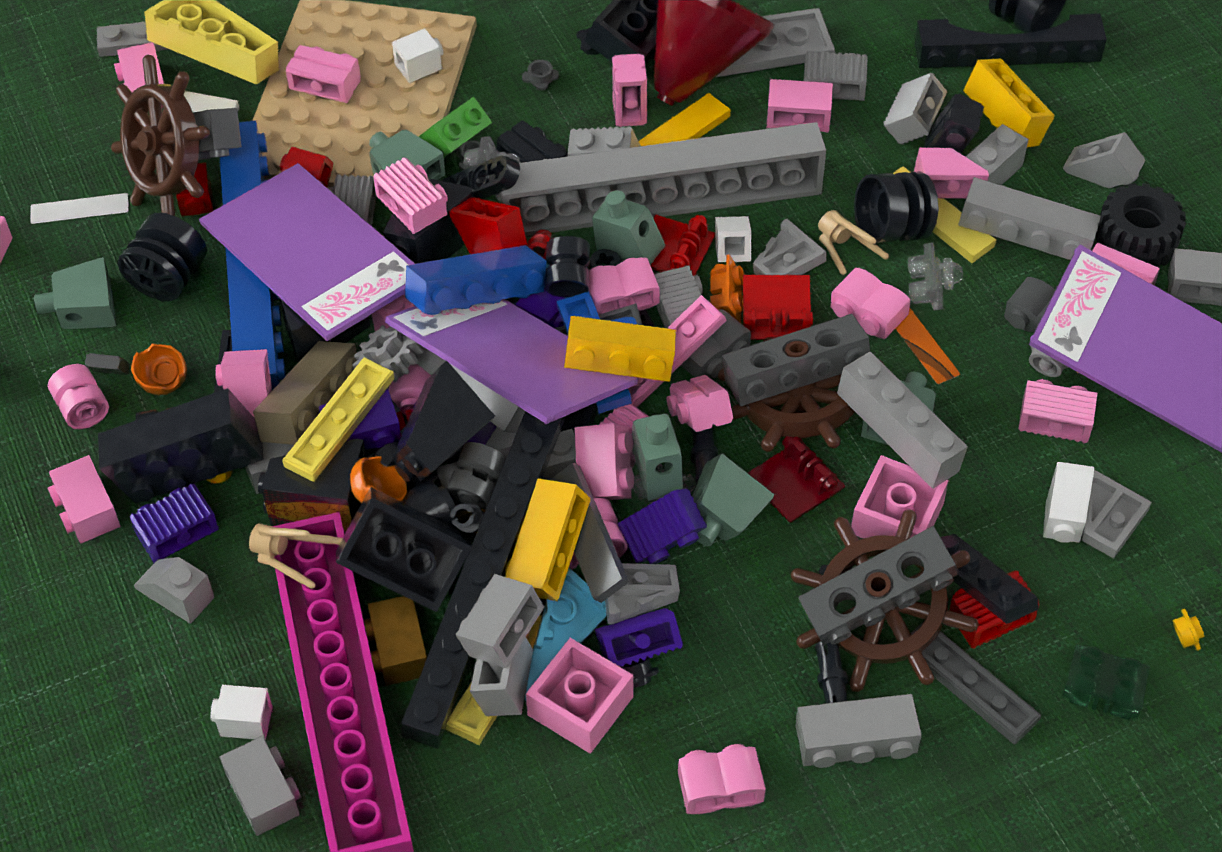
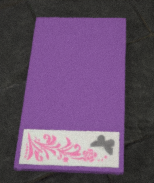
M299 163L199 219L200 224L326 341L404 295L406 265L415 264Z
M1079 245L1074 250V255L1034 334L1030 337L1028 345L1222 453V323L1086 247Z
M505 299L494 304L486 302L474 304L468 309L453 308L442 310L441 313L435 315L424 314L416 306L385 317L386 324L443 360H447L451 365L545 424L630 388L638 382L637 377L564 368L568 336Z

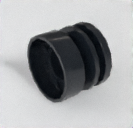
M989 0L988 7L989 12L1002 18L1003 21L1009 24L1014 22L1015 28L1024 33H1030L1050 28L1059 17L1067 0Z
M919 171L902 172L895 175L892 173L866 175L859 182L854 200L855 220L857 227L874 237L876 243L926 239L932 234L936 226L939 211L938 196L934 183L925 173Z
M153 213L146 218L138 229L135 239L131 240L127 249L121 253L117 264L127 282L141 293L160 301H173L180 296L183 288L188 284L191 275L197 271L205 259L208 250L199 232L190 224L167 213Z

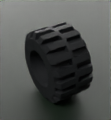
M1136 183L1129 184L1128 188L1121 186L1116 188V192H1111L1104 201L1095 235L1097 237L1096 243L1159 268L1160 264L1163 266L1168 264L1173 256L1174 249H1178L1186 224V214L1182 211L1183 206L1180 201H1174L1175 196L1171 193H1164L1163 188L1158 186L1152 188L1150 184L1144 183L1142 186H1137Z

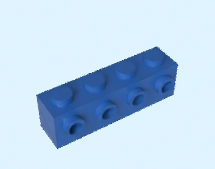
M524 245L406 265L405 298L424 314L430 315L439 314L442 310L453 308L468 309L474 304L485 302L491 304L499 303L502 299L527 298L530 294L544 292L547 261Z

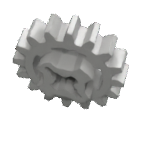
M382 325L380 329L369 334L370 340L368 342H363L359 345L362 351L354 354V358L357 361L352 366L355 369L365 357L393 371L395 378L393 381L396 382L399 377L409 373L408 367L410 365L418 364L419 361L416 356L423 354L424 349L420 344L391 326L386 329Z

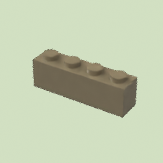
M318 341L253 411L261 442L295 445L320 413L319 406L329 402L354 370L352 364L357 361L354 358V354L357 353L354 343Z

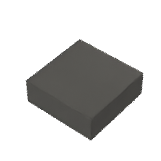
M89 353L86 354L85 366L95 372L128 375L130 363L120 356Z

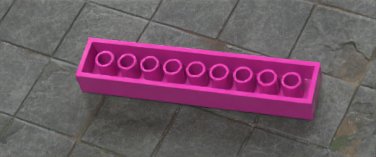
M340 512L273 526L277 528L307 530L309 534L344 537ZM288 540L285 552L282 555H276L274 558L316 584L315 588L311 589L275 569L330 852H414L353 571L336 563V550L339 545Z

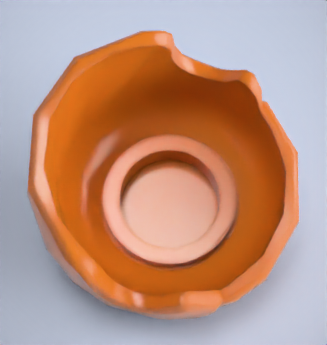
M151 344L146 350L140 353L136 352L131 365V371L136 383L147 393L154 395H166L178 389L185 381L188 368L181 352L171 345Z
M381 456L361 458L352 468L350 473L351 489L355 498L360 503L364 500L370 487L399 501H403L407 494L406 481L397 473L394 466H384L381 463Z

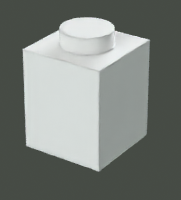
M425 28L392 42L395 65L409 83L442 69L441 56L443 55V48L437 38L433 39Z
M748 216L715 217V248L718 262H726V255L730 254L734 262L751 261V227Z
M222 685L219 699H214L211 706V721L216 723L220 737L257 739L263 736L264 740H266L273 707L268 689Z

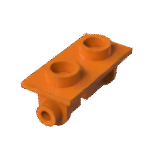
M730 254L726 255V265L717 264L710 272V291L713 295L710 296V303L717 310L724 309L741 323V311H743L742 285L743 275L745 274L740 265L737 266Z

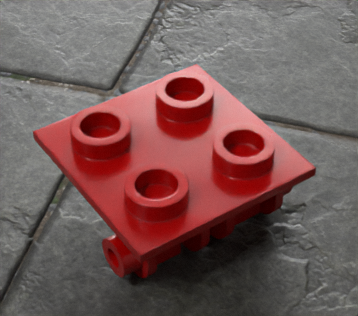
M655 215L653 219L665 242V247L651 263V268L663 272L689 265L692 275L695 276L715 238V232L708 231L707 219L702 215H696L690 219L688 224Z
M743 275V325L751 331V340H764L767 337L777 338L813 325V313L811 312L810 275Z

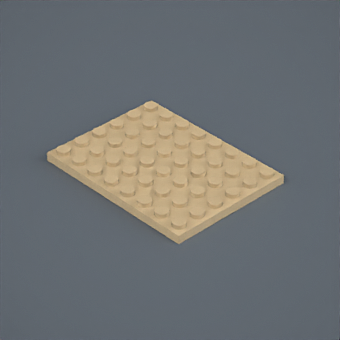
M300 0L278 54L279 70L269 77L252 120H256L259 133H265L267 152H262V156H267L269 175L264 176V180H269L282 173L280 171L281 159L285 154H288L291 147L327 156L333 162L332 174L326 188L334 187L335 178L338 174L341 176L347 175L348 177L350 175L354 177L357 175L361 177L364 175L367 177L370 175L374 176L369 154L372 148L369 145V141L375 133L383 132L390 138L401 130H408L416 136H420L432 125L448 115L477 26L476 17L347 0ZM425 28L433 39L437 38L443 48V55L441 56L442 69L409 83L395 65L392 42ZM299 45L311 48L320 47L324 51L336 54L345 53L358 59L361 78L358 86L353 90L348 103L289 89L286 66L291 58H294V53Z

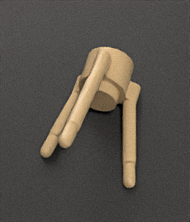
M837 210L827 212L820 219L818 228L822 235L819 237V240L826 246L840 274L845 275L846 269L832 243H844L850 236L883 259L889 258V255L875 244L876 239L846 220Z
M259 523L255 525L251 532L249 548L251 552L259 554V563L270 565L299 583L313 589L316 586L314 581L274 557L285 552L288 540L339 545L343 538L309 534L307 530L277 528Z

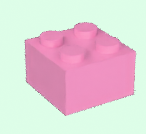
M881 455L854 509L851 526L854 533L861 538L882 535L896 536L902 514L908 509L913 510L917 515L911 537L934 526L944 505L949 480L932 489L909 465Z
M569 638L527 691V714L591 754L632 700L633 674L574 639Z

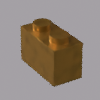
M402 596L368 604L370 619L363 621L368 642L376 641L377 650L370 651L375 674L383 673L385 686L419 679L427 657L413 600Z

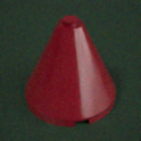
M658 0L654 89L659 92L657 98L672 106L675 101L682 103L769 37L775 24L733 0Z

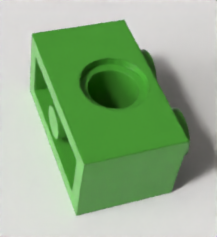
M472 97L418 137L443 152L444 158L490 125L492 121L477 100Z

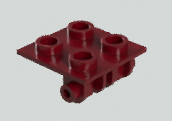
M790 436L785 437L782 441L784 450L748 472L750 476L774 494L770 503L789 523L845 488V485L836 477V474L797 436L794 438Z

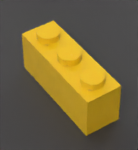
M1002 59L977 61L963 91L970 99L984 106L983 113L990 119V123L998 128L1004 124L1027 138V147L1039 146L1055 115Z
M571 316L564 368L670 382L675 355L676 330Z
M537 479L523 524L516 537L517 542L512 557L507 562L505 568V577L532 585L539 598L558 601L591 500L576 484Z

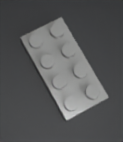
M815 8L763 16L775 24L770 36L716 77L805 63L807 51H824L830 54L835 52L820 9Z

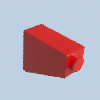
M471 197L449 211L450 218L470 254L524 245L528 247L519 207Z

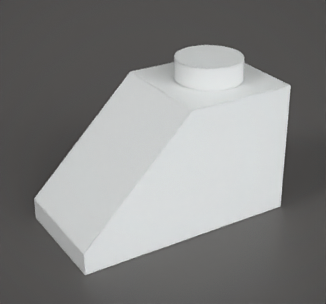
M1057 462L1046 500L1043 538L1055 539L1064 543L1080 542L1086 524L1094 467Z

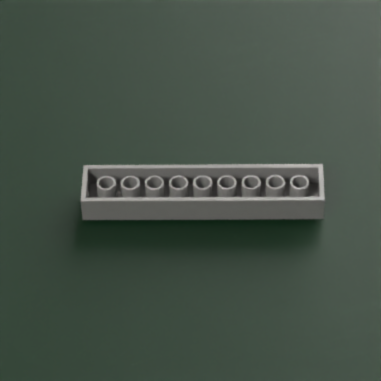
M814 122L519 163V178L512 188L499 193V203L520 208L525 236L534 235L541 229L558 232L593 227V215L603 204L607 194L616 190L622 191L625 194L626 200L645 205L653 218L655 215L664 217L822 194L826 148L818 123Z

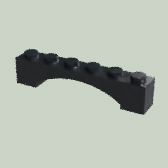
M1100 14L1070 15L1068 21L1055 27L1021 34H991L967 30L949 24L948 19L918 20L914 43L919 68L975 66L978 60L1002 59L1007 65L1101 62L1107 39Z

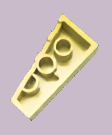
M163 0L145 11L147 40L256 85L279 70L278 41L216 0Z

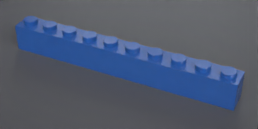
M256 120L239 122L242 148L230 149V156L220 157L223 205L267 181L264 180V176L269 175L267 156H262V152H267L265 133H259ZM226 248L232 351L267 349L273 390L280 383V380H283L286 376L284 359L278 358V353L284 352L282 333L276 332V326L282 325L279 305L274 306V300H278L279 296Z

